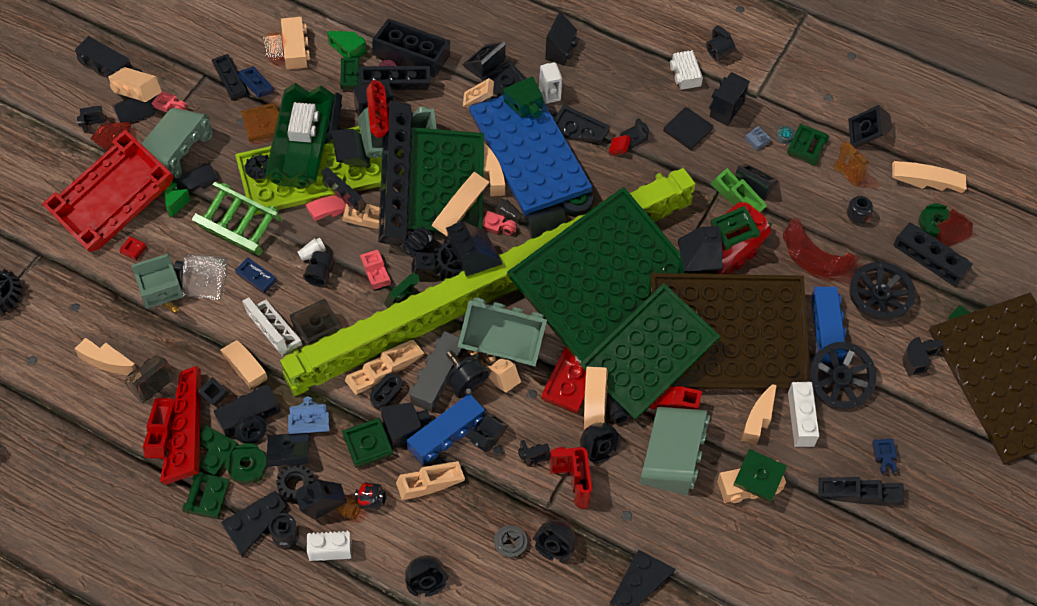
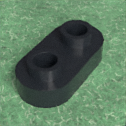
M389 374L375 387L370 394V402L374 408L380 409L381 407L388 406L403 388L401 377L397 374Z

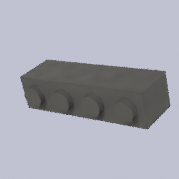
M444 331L442 337L437 338L434 346L435 350L433 353H429L425 368H421L419 371L416 385L413 384L409 390L410 400L413 405L433 412L447 386L444 380L447 374L455 367L447 358L446 353L452 350L460 360L466 350L458 347L460 337Z

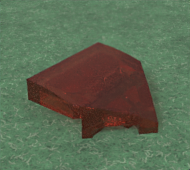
M130 122L101 125L90 139L108 151L114 146L112 141L125 129L130 133L131 124Z
M955 209L949 212L950 215L946 221L937 225L941 230L937 240L948 247L972 236L973 222Z

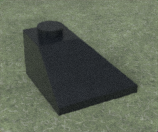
M880 105L848 119L851 148L854 149L879 138L892 129L891 116Z
M719 226L699 227L678 239L684 273L722 270V240Z

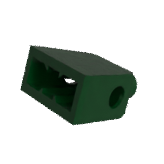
M533 76L503 89L504 102L520 117L531 114L533 118H538L542 115L543 95Z

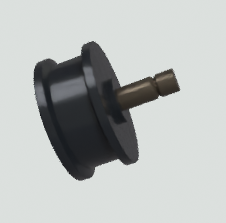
M452 350L446 353L447 358L455 367L447 374L444 382L446 385L453 387L457 398H463L478 389L491 374V369L483 366L480 362L481 357L478 354L471 355L460 361Z

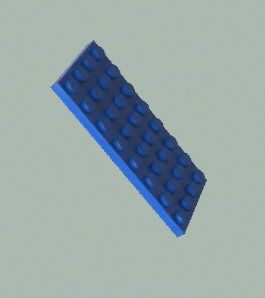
M503 95L469 106V112L480 133H484V141L496 156L504 178L524 215L592 192L589 180L544 102L541 109L542 115L538 118H533L531 114L520 117L504 102Z

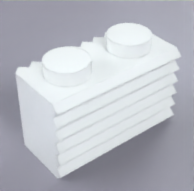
M693 50L674 53L670 61L671 71L675 72V83L679 84L680 90L700 87L703 77Z
M547 63L540 66L539 89L545 104L561 100L563 79L556 63Z
M294 103L288 128L289 141L311 143L312 137L316 136V126L314 125L315 122L319 121V111H316L315 104Z
M350 532L308 533L307 554L309 561L351 559Z

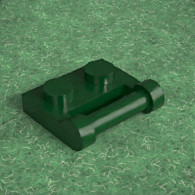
M800 124L787 154L805 160L812 166H816L819 162V155L823 146L829 140V135ZM815 138L818 140L812 154L808 153L807 151L812 140Z
M745 206L710 220L711 226H719L724 251L752 237L755 239L760 236V232ZM745 227L749 228V231L742 233L738 236H735L731 239H727L726 237L727 235L734 233L738 230H741Z
M412 273L388 294L384 305L390 308L391 305L402 302L406 295H411L414 292V286L419 282V276Z
M199 472L192 477L193 483L187 502L183 504L182 511L187 514L219 520L230 485V479ZM201 482L207 483L200 506H194Z

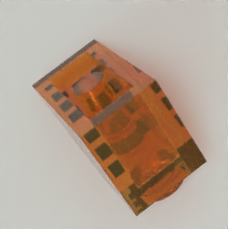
M282 32L265 34L266 57H270V60L281 59V56H284Z

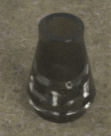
M502 198L495 208L498 215L504 216V218L516 223L523 216V213L508 199L504 200Z

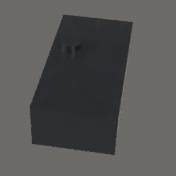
M387 19L372 39V55L402 66H430V76L435 78L450 56L451 41Z

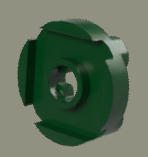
M929 204L922 210L919 216V226L924 232L935 238L950 237L957 225L956 214L946 209L947 206L943 204ZM935 218H938V220L942 222L936 223L934 220Z
M250 443L240 444L227 455L225 466L232 481L240 484H251L262 480L267 470L265 453L258 446ZM245 460H249L252 463L247 468L241 466V464L245 463Z

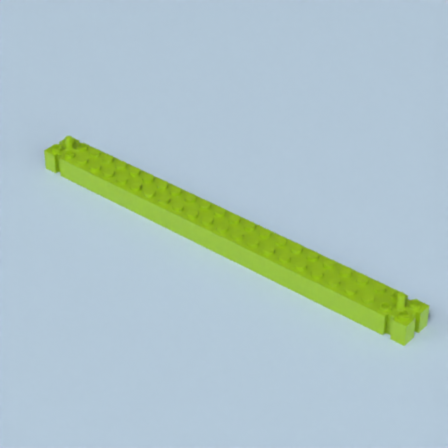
M682 168L672 171L668 178L658 173L655 176L656 180L652 183L642 185L630 193L649 217L656 222L673 214V211L676 209L681 210L691 205L693 198L691 193L694 192L695 182L685 169ZM582 215L577 216L568 223L559 225L554 230L544 232L535 239H529L518 247H512L503 254H498L502 265L467 277L462 271L459 275L451 279L447 278L434 287H428L417 295H411L407 300L395 303L384 311H378L365 320H359L348 328H342L331 336L323 337L319 342L304 346L301 349V353L298 348L290 351L291 353L281 359L280 363L284 379L294 397L308 391L309 387L313 385L318 386L380 356L384 351L413 340L466 314L469 300L473 301L474 297L486 300L485 304L518 289L508 277L507 271L572 225Z

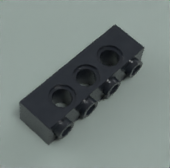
M359 66L356 73L357 86L369 84L373 80L385 79L388 80L391 90H427L431 84L430 66Z
M911 222L897 236L893 245L955 288L965 278L973 265L967 258L962 257Z

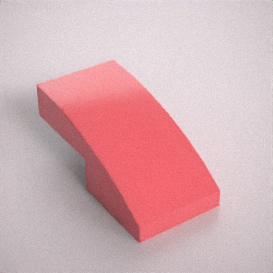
M333 195L306 204V209L316 222L328 215H331L333 218L344 213L346 204L342 198L340 199Z
M378 250L360 255L373 290L391 285L383 259Z

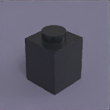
M213 377L198 391L215 407L230 394Z

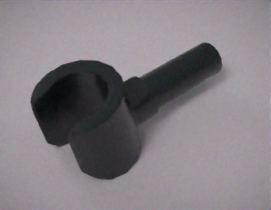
M176 261L174 271L179 272V285L182 288L184 287V276L187 272V266L183 261Z

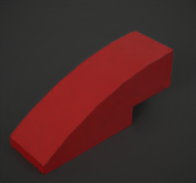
M155 398L146 425L147 434L143 444L145 458L164 459L168 450L166 448L167 440H170L171 436L170 423L173 422L174 418L173 407L175 399Z

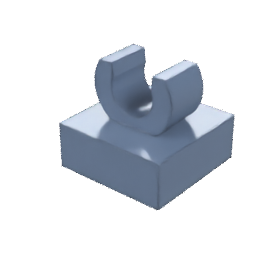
M759 126L745 136V140L756 151L770 143L771 140Z

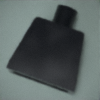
M413 403L380 408L381 417L393 449L407 443V439L422 429V423L431 421L428 410L416 412Z
M317 480L306 487H300L296 493L300 511L315 520L347 503L342 484Z

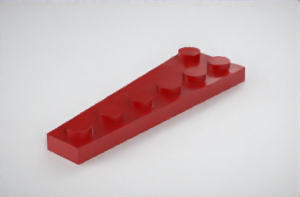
M198 366L183 370L179 374L176 400L173 407L175 416L173 422L170 423L172 433L166 445L168 455L167 458H164L160 482L164 485L199 473L201 394L198 391L201 389V369Z

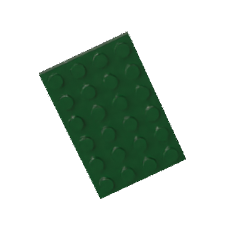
M412 127L410 143L412 146L410 154L411 169L409 171L410 187L408 191L410 201L408 205L409 220L407 222V230L413 232L418 227H424L431 233L443 234L432 226L433 222L474 172L483 177L484 133ZM483 192L478 196L477 201L459 223L466 222L482 229Z
M663 283L580 363V366L585 371L587 367L607 368V393L636 421L720 339V335Z

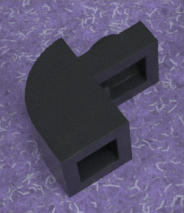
M916 337L909 343L902 359L908 377L927 372L931 365L929 357L938 355L943 347L940 339L934 341L929 339L922 343L920 337Z
M486 414L480 426L472 428L467 436L471 438V443L486 453L500 440L509 425L494 414Z

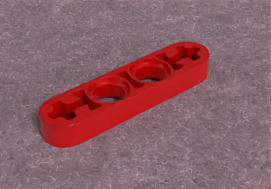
M373 80L366 89L369 126L374 136L382 138L389 131L386 93L383 84Z

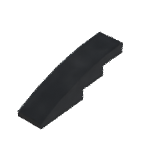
M860 477L819 478L818 497L859 504L904 505V484L882 483V480H861Z

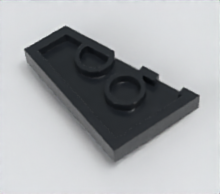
M564 104L554 119L563 137L568 139L602 143L610 131L609 125Z
M638 550L610 601V606H639L669 576L673 575L676 569Z

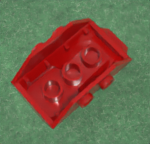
M747 202L737 203L726 213L745 206L756 224L760 236L755 239L752 237L731 246V249L724 251L722 248V270L716 271L718 274H731L735 270H740L744 266L745 261L751 260L756 256L757 250L771 233L770 225L764 215ZM745 227L741 230H738L734 233L727 235L726 237L727 239H731L735 236H738L742 233L749 231V228Z

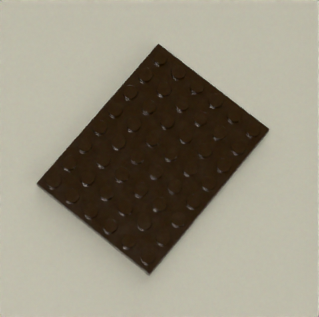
M650 274L651 295L665 283L720 335V339L671 387L767 390L773 384L776 385V390H789L792 382H810L804 276Z
M1031 292L931 326L929 328L931 336L934 340H941L943 347L940 352L1003 464L1005 465L1037 453V302Z

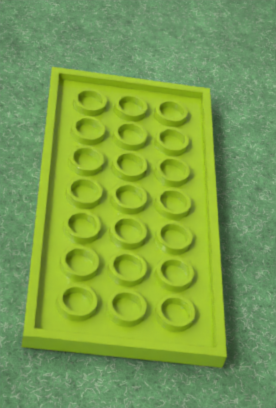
M357 126V127H352L353 129H355L357 132L360 133L359 126ZM333 140L324 144L317 180L306 188L279 186L267 178L253 179L246 174L244 165L247 159H250L252 154L257 156L261 153L264 156H269L271 146L235 154L246 197L267 208L272 206L277 210L336 195L331 188L325 187L322 182L321 171L326 167L356 192L381 186L382 157H369L370 168L336 162ZM256 163V166L262 170V165ZM256 211V213L254 214V216H255V215H259V214H263V213H261V212H259V211Z

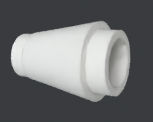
M314 238L300 249L298 254L302 261L310 259L313 252H325L327 250L320 238Z

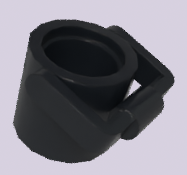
M717 25L712 30V39L706 42L707 51L715 61L721 60L736 50L731 34Z

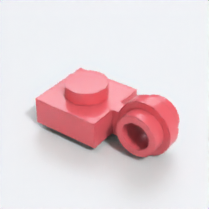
M164 91L158 94L152 102L153 108L168 112L171 108L187 110L188 108L185 102L178 101L175 95Z
M487 211L482 221V230L498 235L500 229L508 236L515 234L517 231V224L514 221L507 220V222H504V216Z

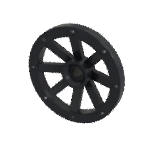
M872 262L863 265L854 273L849 285V294L853 304L864 315L876 320L890 321L904 316L910 310L915 300V287L911 278L899 267L885 262ZM877 271L876 285L866 273ZM883 271L894 275L887 284L883 283ZM861 278L870 290L857 287L858 280ZM899 280L906 288L896 291L891 290ZM859 294L871 297V299L864 303ZM907 296L905 304L892 299L894 297ZM875 303L879 304L880 311L871 308V306ZM885 303L895 307L897 310L887 312Z
M835 342L820 349L813 357L809 367V381L812 382L813 392L823 403L837 409H849L862 404L870 397L876 384V369L871 357L861 347L849 342ZM835 350L848 351L841 366L839 365ZM827 353H829L833 369L820 363ZM856 354L863 361V364L849 369L848 365L853 355ZM818 369L829 374L830 378L818 382ZM864 369L867 370V382L852 377V374ZM838 373L842 375V379L838 378ZM833 383L832 394L829 397L821 387ZM848 383L865 389L856 398ZM840 386L850 401L837 400Z

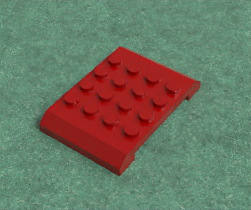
M126 129L112 141L114 146L60 194L55 191L42 203L89 253L99 250L167 189L174 177Z

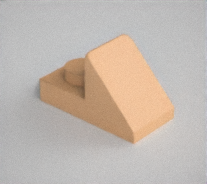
M488 78L464 92L463 107L469 108V106L490 100L493 95L494 81Z

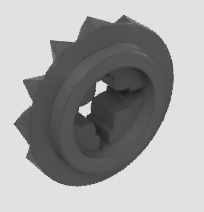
M504 526L495 534V549H497L500 555L507 556L508 558L518 557L526 549L527 536L518 526ZM507 535L511 540H517L514 542V548L510 544H505L507 543Z

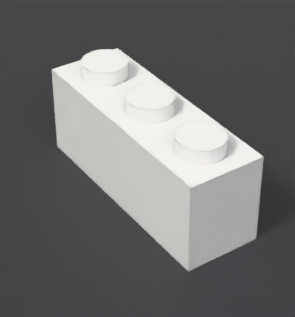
M792 382L788 398L794 446L814 447L819 438L812 382Z

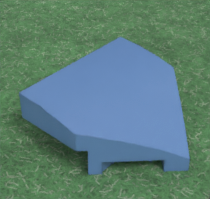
M307 396L300 405L290 407V415H288L289 434L329 431V413L326 412L325 404H317L312 401L311 397Z

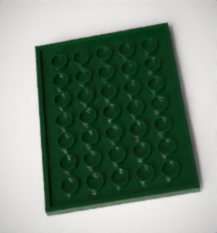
M624 186L507 271L508 277L539 314L544 315L543 319H547L546 323L579 363L589 356L651 296V273L697 274V272L684 273L680 252Z

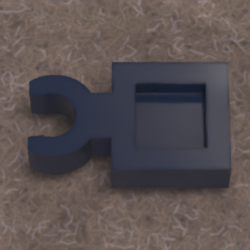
M874 439L872 446L875 461L882 462L880 465L881 474L885 473V466L890 467L891 472L895 473L897 465L892 461L897 458L894 439Z

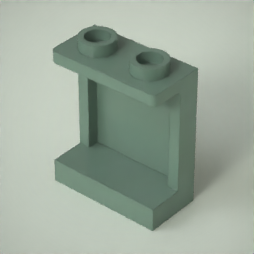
M169 254L132 265L146 309L183 298Z

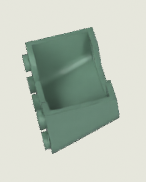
M425 106L418 107L413 113L410 129L412 127L437 129L434 109H428ZM366 108L357 118L365 153L370 158L382 157L383 137L378 138L371 133L368 108Z
M171 108L141 144L172 173L174 182L182 174L180 159L188 153L192 144L197 142L198 139L202 142L211 139L213 130L209 115Z
M475 297L473 301L469 300L458 347L536 366L547 319H543V314L532 312L531 315L523 314V309L513 307L511 311L504 309L505 305L494 302L493 306L485 304L486 300Z
M657 408L639 484L688 495L689 489L694 488L698 474L695 464L696 462L700 463L702 451L699 450L700 444L704 445L706 429L710 419L707 410Z

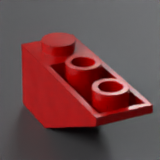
M670 387L649 408L657 410L658 407L698 410L702 391L687 387Z

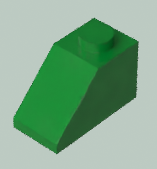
M327 32L328 44L343 58H360L366 54V41L355 32Z

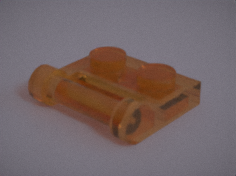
M844 142L841 144V153L838 161L834 164V170L842 172L848 181L858 186L862 183L869 161L850 143ZM847 155L850 156L848 164L845 163Z

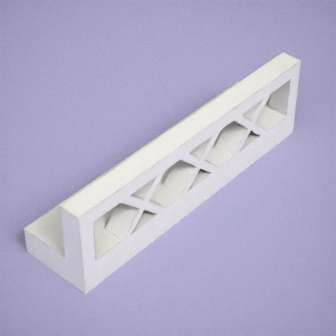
M249 297L242 301L248 316L281 356L303 345L299 337L267 300L257 305ZM266 307V313H262L260 310ZM268 319H276L275 323L268 321ZM277 329H285L283 334H279ZM285 340H294V342L287 346L285 344Z

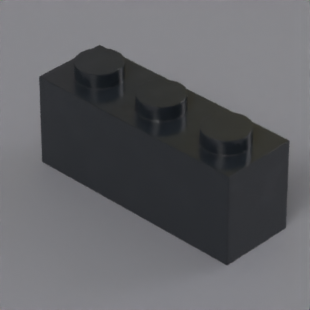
M90 36L75 48L77 60L82 65H87L96 73L105 75L108 80L109 76L124 67L132 69L129 58Z
M267 384L257 387L247 395L237 397L235 401L219 406L213 412L224 435L231 437L235 435L234 426L238 424V419H243L245 414L252 415L254 413L258 416L261 415L265 420L281 412L278 400Z

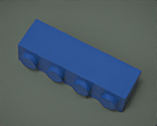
M814 287L811 294L817 349L819 351L829 344L845 342L846 328L842 325L844 313L840 311L841 294H838L837 287ZM835 350L838 362L842 363L848 351ZM829 353L822 358L820 363H832Z
M469 393L407 439L408 450L422 465L432 462L441 451L448 450L453 445V442L459 438H464L470 429L474 426H480L485 417V409Z

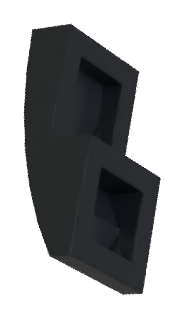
M206 165L177 179L176 183L180 190L187 189L190 195L200 187L206 189L219 180L212 165Z

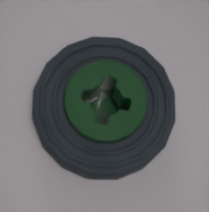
M589 192L561 202V207L569 215L580 216L587 214L593 205V195Z

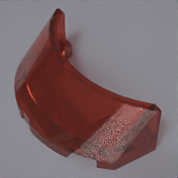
M799 218L791 219L783 233V240L786 242L791 258L801 268L814 275L832 277L847 274L861 258L860 255H854L850 252L845 256L824 252L808 238Z

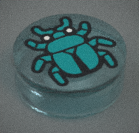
M781 126L777 131L776 138L781 143H791L795 131L789 126Z

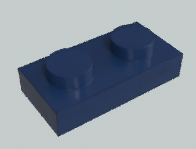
M254 66L239 71L238 77L258 98L273 93L274 87Z
M248 257L235 269V273L263 294L277 282L274 275Z

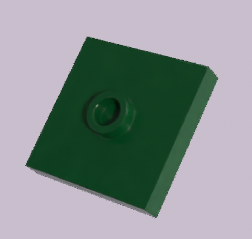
M380 418L342 431L355 468L394 455Z
M749 449L733 486L772 502L787 465Z

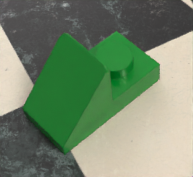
M173 179L170 186L165 189L166 209L169 217H173L190 201L188 190H178V185L174 183Z

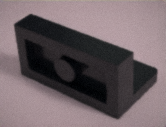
M129 98L112 105L122 126L155 114L150 100L143 102Z

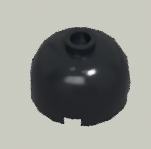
M597 422L584 430L580 438V447L587 450L588 459L593 463H602L610 458L608 454L613 450L617 451L621 442V436L609 424Z
M550 520L543 523L533 537V540L536 542V550L543 557L553 561V557L560 559L559 562L568 560L576 547L574 530L568 524L559 520Z
M430 555L415 558L408 564L405 570L406 587L410 594L419 597L418 594L425 593V597L439 593L445 588V582L448 580V574L443 563Z

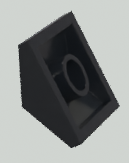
M353 128L333 130L331 132L336 162L365 168L371 167L370 159L366 156L359 132Z

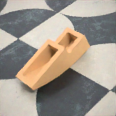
M484 142L483 178L489 181L490 196H505V181L501 166L492 150Z
M85 338L74 348L80 359L98 369L121 375L136 376L138 374L135 364L107 343L99 348Z
M238 340L220 350L250 390L268 380L264 369Z
M587 367L584 430L594 423H605L607 368Z
M772 384L752 408L743 431L742 442L757 445L761 427L768 429L772 416L776 385Z
M457 461L422 467L419 472L402 474L396 481V485L403 501L443 490L464 481L465 478Z

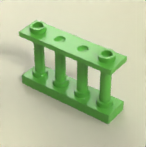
M214 182L213 186L219 191L206 214L200 216L195 213L192 218L193 222L197 226L260 257L263 250L259 246V240L272 218L281 222L282 218L278 214L279 211L272 206L267 208L231 190L232 188L223 182L222 184ZM225 195L233 198L234 201L222 221L218 222V224L212 222V217ZM243 203L250 208L237 230L233 232L228 230V224L240 204ZM256 211L265 214L253 237L249 238V240L244 238L243 233Z

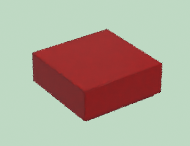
M628 135L613 138L609 153L612 156L626 153L631 138Z
M129 236L119 251L120 254L137 261L147 246L146 243Z

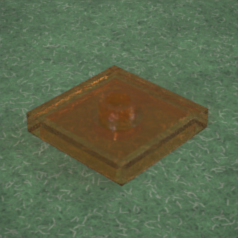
M276 103L241 111L249 142L274 136L279 115Z

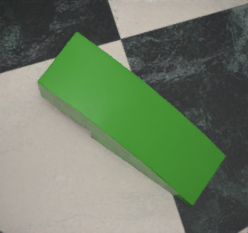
M728 168L710 183L733 205L739 202H747L759 212L767 206L743 179L739 181Z

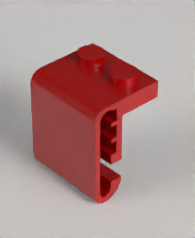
M557 447L551 450L550 474L570 472L572 491L575 493L574 504L579 509H587L592 492L587 450L583 447ZM581 480H583L584 482V489L583 486L580 485Z

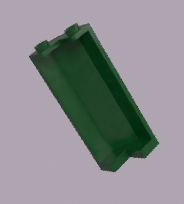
M297 83L284 89L265 178L279 186L306 188L316 182L334 99L332 92L321 85L309 92ZM295 102L315 104L316 111H319V121L315 122L314 125L316 126V136L312 137L311 143L289 141L288 128Z

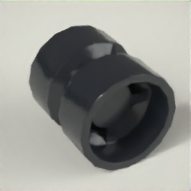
M315 251L310 257L309 265L306 267L303 278L313 286L323 287L328 282L335 259L325 252Z
M279 513L270 520L269 531L273 543L280 549L294 547L299 540V531L294 517L287 513Z

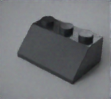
M466 222L455 223L452 226L446 227L450 246L466 277L502 265V261L485 230Z

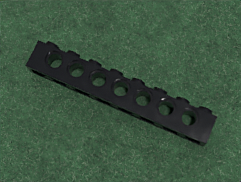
M390 101L387 104L389 131L383 136L378 242L400 246L408 238L406 227L409 220L407 206L410 201V196L408 195L410 179L408 177L411 169L409 156L412 151V146L410 145L412 129L410 127L413 113L411 112V105Z

